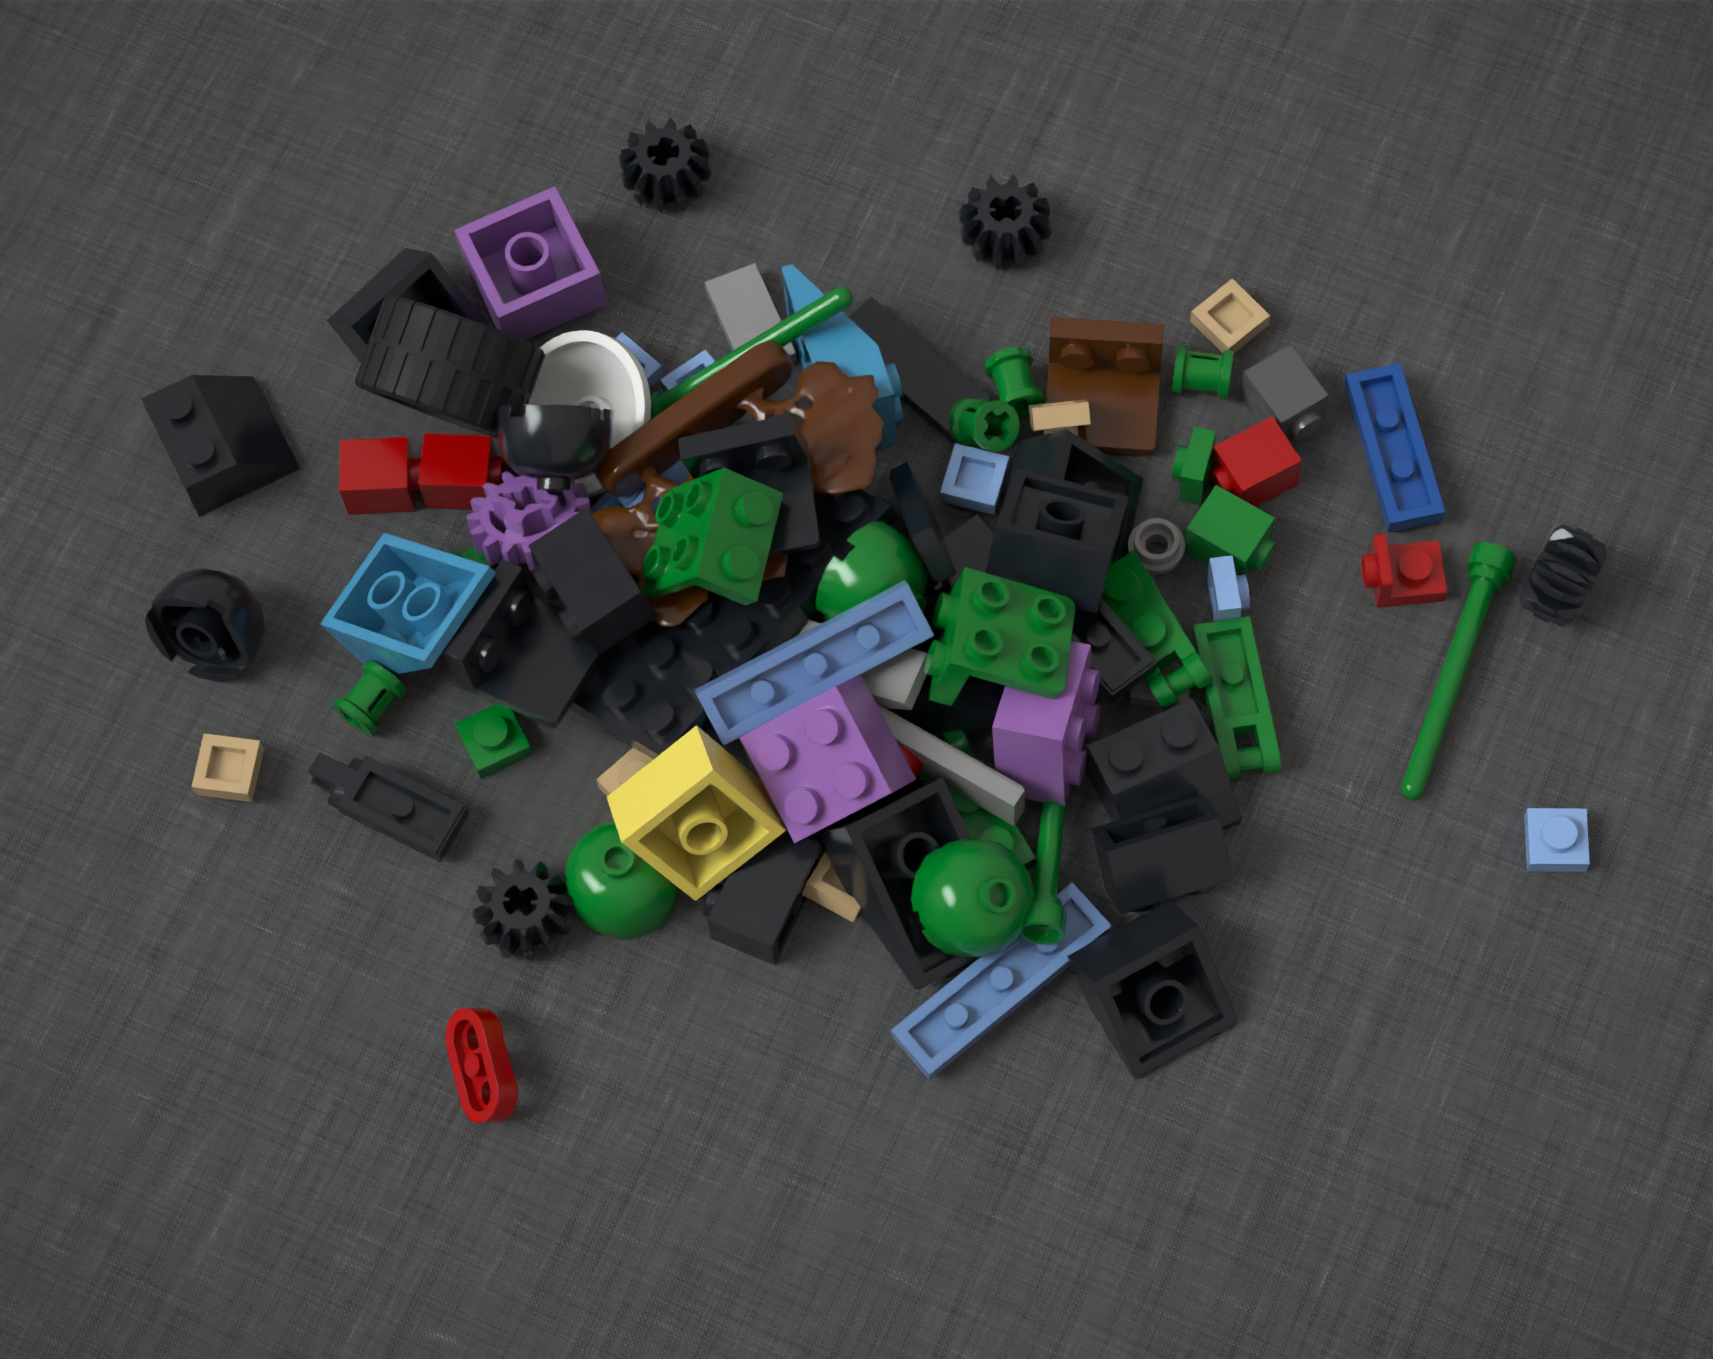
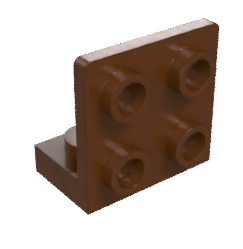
M1051 317L1046 403L1082 399L1088 401L1091 424L1078 426V435L1102 452L1152 455L1155 452L1164 324Z

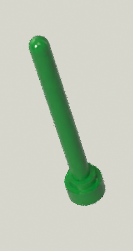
M846 287L835 288L663 394L659 392L650 394V420L759 343L772 340L778 341L784 347L847 309L853 302L852 292Z
M1489 542L1475 543L1469 556L1466 569L1470 573L1468 580L1472 586L1401 784V792L1407 799H1418L1425 790L1494 591L1501 590L1502 585L1509 583L1511 580L1517 556L1509 549L1498 544Z
M1054 801L1042 803L1033 889L1034 901L1024 923L1025 930L1020 937L1032 944L1053 945L1061 942L1065 937L1067 912L1062 907L1061 900L1057 897L1066 805L1063 806Z

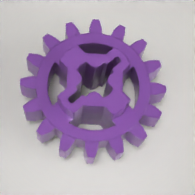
M506 471L502 473L503 483L497 486L492 483H485L483 485L486 498H472L471 506L473 513L467 515V522L475 550L478 554L485 552L488 564L494 565L502 559L517 566L519 563H527L528 569L531 572L538 567V561L528 545L586 507L591 514L592 509L583 483L575 484L574 480H571V491L536 490L537 479L526 476L514 478L511 473Z

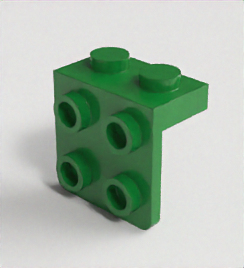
M721 468L670 489V491L662 496L656 509L655 520L659 524L654 544L648 550L642 564V575L645 577L642 587L643 594L656 599L697 585L743 605L757 602L783 493L727 468Z
M965 567L950 594L943 592L940 594L934 609L932 626L940 628L938 641L934 640L931 644L924 669L926 675L932 676L929 700L952 706L969 676L1050 699L1058 698L1066 684L1075 615L1074 602L1067 596Z

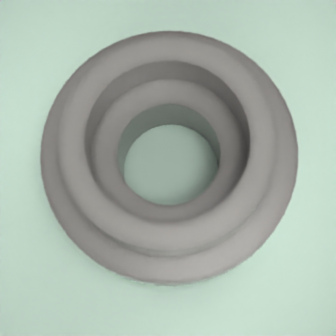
M1152 518L1140 523L1133 529L1128 540V553L1135 551L1148 573L1162 574L1173 570L1182 561L1185 552V539L1180 529L1170 521L1162 518ZM1158 542L1163 544L1167 550L1163 554H1152L1147 551L1146 547L1151 543Z

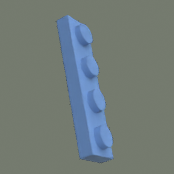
M904 580L695 689V692L724 746L834 686L850 680L933 637L934 634L908 583Z
M1073 882L1057 894V897L1062 902V907L1067 912L1065 937L1061 942L1053 945L1032 944L1018 938L1002 951L981 956L891 1029V1037L929 1081L1071 965L1067 957L1068 955L1111 932V924Z

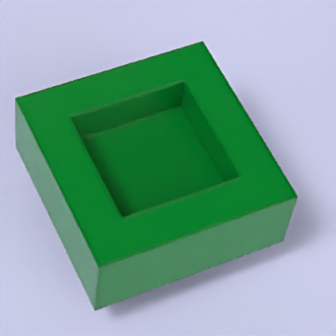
M1194 427L1189 447L1178 446L1172 469V478L1180 480L1179 501L1197 505L1202 504L1209 478L1208 471L1211 470L1216 431Z
M497 703L454 723L480 779L533 755L513 711Z

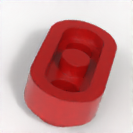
M460 1008L453 1013L448 1022L445 1040L462 1109L465 1115L474 1123L504 1122L512 1114L519 1092L502 1027L497 1016L490 1009Z

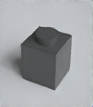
M1291 344L1243 372L1240 397L1259 423L1273 416L1289 441L1293 438L1296 441H1302L1313 435L1323 425L1329 395Z

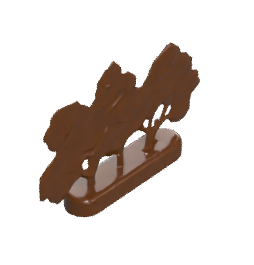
M765 341L749 349L612 447L603 466L595 472L596 479L604 490L614 497H624L633 494L646 485L642 502L630 508L604 507L592 513V516L613 545L631 575L638 577L639 581L637 584L641 591L645 579L642 575L643 560L648 550L654 544L659 524L655 520L652 503L657 497L661 500L662 496L670 491V489L694 480L689 474L686 481L676 484L659 476L681 460L678 438L726 428L747 412L756 421L768 419L770 414L773 413L776 417L785 415L784 411L804 418V423L800 430L808 442L814 490L818 493L836 495L863 489L872 484L877 464L875 449L882 440V428L884 425V421L872 407L879 394L878 388L874 385V376L848 377L834 362L816 361L806 367L799 377L797 391L793 398L781 401H767L765 399L786 384L792 375L794 365L792 358L778 341ZM806 397L811 400L813 405L810 409L798 407L795 402ZM788 554L767 559L762 580L785 577ZM694 585L656 599L645 595L658 615L652 621H657L660 626L666 627L681 624L702 603L708 600V590Z

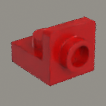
M1385 533L1373 535L1370 553L1362 554L1361 572L1364 588H1374L1376 608L1445 602L1447 587L1439 540L1387 545Z

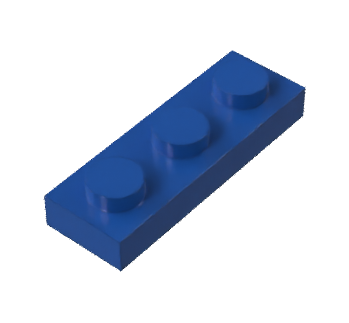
M1401 363L1346 374L1344 386L1387 532L1390 533L1442 522L1445 516V508Z

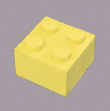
M697 725L606 797L621 842L695 901L786 831L762 780Z

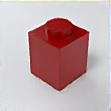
M1271 416L1213 447L1211 470L1208 471V477L1213 488L1217 485L1256 507L1298 485L1302 460L1274 417Z
M424 433L418 486L426 508L473 510L471 506L472 498H486L483 489L485 483H492L497 486L503 483L502 473L506 472L504 457H497L491 436Z
M408 437L340 440L339 492L348 515L415 512L416 491H420L418 480L421 457H414Z

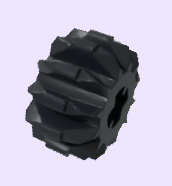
M670 117L664 128H656L648 120L645 126V135L630 132L627 139L629 148L622 149L619 155L620 167L623 169L621 178L624 188L627 191L634 192L635 200L639 203L640 207L654 200L655 208L661 214L668 202H675L676 206L684 210L687 204L686 195L701 199L704 192L703 182L710 181L712 168L711 162L708 161L710 157L709 146L704 139H697L696 130L693 129L691 124L677 130L676 122Z
M1013 173L1007 180V184L999 185L990 175L988 181H986V190L972 187L968 193V204H962V208H960L959 222L963 226L961 228V240L964 246H973V256L977 262L992 256L993 266L998 271L1004 264V260L1011 259L1021 269L1025 263V254L1039 258L1040 253L1043 251V241L1049 240L1051 236L1052 222L1048 218L1050 216V204L1047 198H1038V188L1034 182L1019 188L1018 179Z
M1565 524L1555 528L1520 592L1521 607L1533 612L1532 616L1546 623L1550 621L1561 627L1571 623L1584 603L1606 559L1605 545L1595 540L1593 535L1579 528L1576 530Z
M516 858L512 865L513 874L506 876L502 870L493 867L491 876L496 886H478L476 894L483 905L473 910V917L477 924L484 926L480 935L486 945L499 942L500 954L507 959L520 946L525 959L532 962L536 954L534 946L542 943L546 950L555 952L557 944L552 933L570 934L572 926L565 915L571 913L574 908L570 897L563 894L565 891V880L562 875L548 878L549 870L547 865L541 861L527 873L523 861ZM523 904L527 909L533 908L534 911L525 916L519 910L515 912L514 909Z

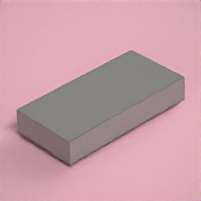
M755 263L704 282L707 296L732 351L781 322ZM790 342L783 348L790 355L793 363L797 362L796 352Z

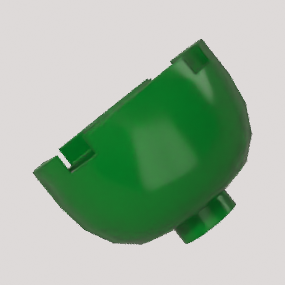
M883 521L870 522L855 531L846 540L855 547L848 553L844 561L834 555L827 565L818 586L815 602L817 611L825 615L822 618L827 621L905 580L922 613H924L927 605V599L925 598L928 587L927 566L915 545L908 538Z
M614 820L593 826L577 839L567 856L564 877L566 894L573 902V914L586 929L598 934V931L604 935L615 936L617 940H632L653 933L670 919L675 910L674 904L679 897L681 889L621 842Z
M978 838L952 841L928 854L915 874L911 895L913 912H919L920 921L926 929L921 931L926 939L946 954L965 958L997 953L1020 938L1025 930L1024 923L1034 901L1031 876L1019 856L1001 843Z

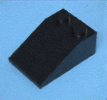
M943 777L915 781L911 787L901 788L818 831L842 886L860 905L861 913L915 990H920L979 958H965L946 954L931 944L921 931L926 929L920 921L919 912H913L911 902L914 877L925 857L935 849L942 848L947 843L971 838Z

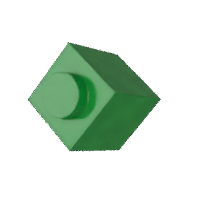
M1215 485L1186 528L1184 553L1209 566L1210 558L1233 555L1236 575L1245 574L1246 578H1248L1253 569L1262 572L1276 550L1277 542L1272 540L1275 517Z

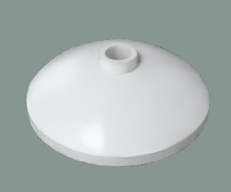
M579 330L554 337L540 347L545 353V358L528 405L591 407V419H599L603 409L612 410L613 437L611 448L650 421L651 396L645 372L636 356L622 342L599 332ZM595 473L589 477L574 480L575 484H584L588 498L605 492L602 485L596 479Z

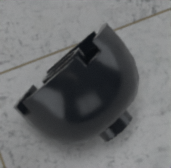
M511 405L498 407L497 432L501 453L506 463L517 474L537 479L536 490L571 491V480L593 475L603 466L610 452L613 437V411L610 409H603L600 413V419H591V407L525 405V412H521V416L510 417Z
M207 568L189 570L176 576L157 594L145 618L149 637L162 655L171 662L178 655L183 660L196 664L190 668L188 673L198 678L216 682L235 680L243 673L245 668L255 658L265 630L261 604L249 587L234 575Z

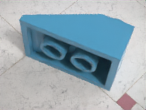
M793 264L782 267L788 318L825 294ZM843 311L795 339L796 348L804 370L816 361L834 362L848 377L874 376V385L878 388L879 394L872 407L884 421L882 440L875 450L896 445V423L904 421V414L899 399L900 396H903L902 386L895 364H884L879 346Z
M383 533L320 625L362 663L371 660L392 674L432 668L496 572L488 565Z

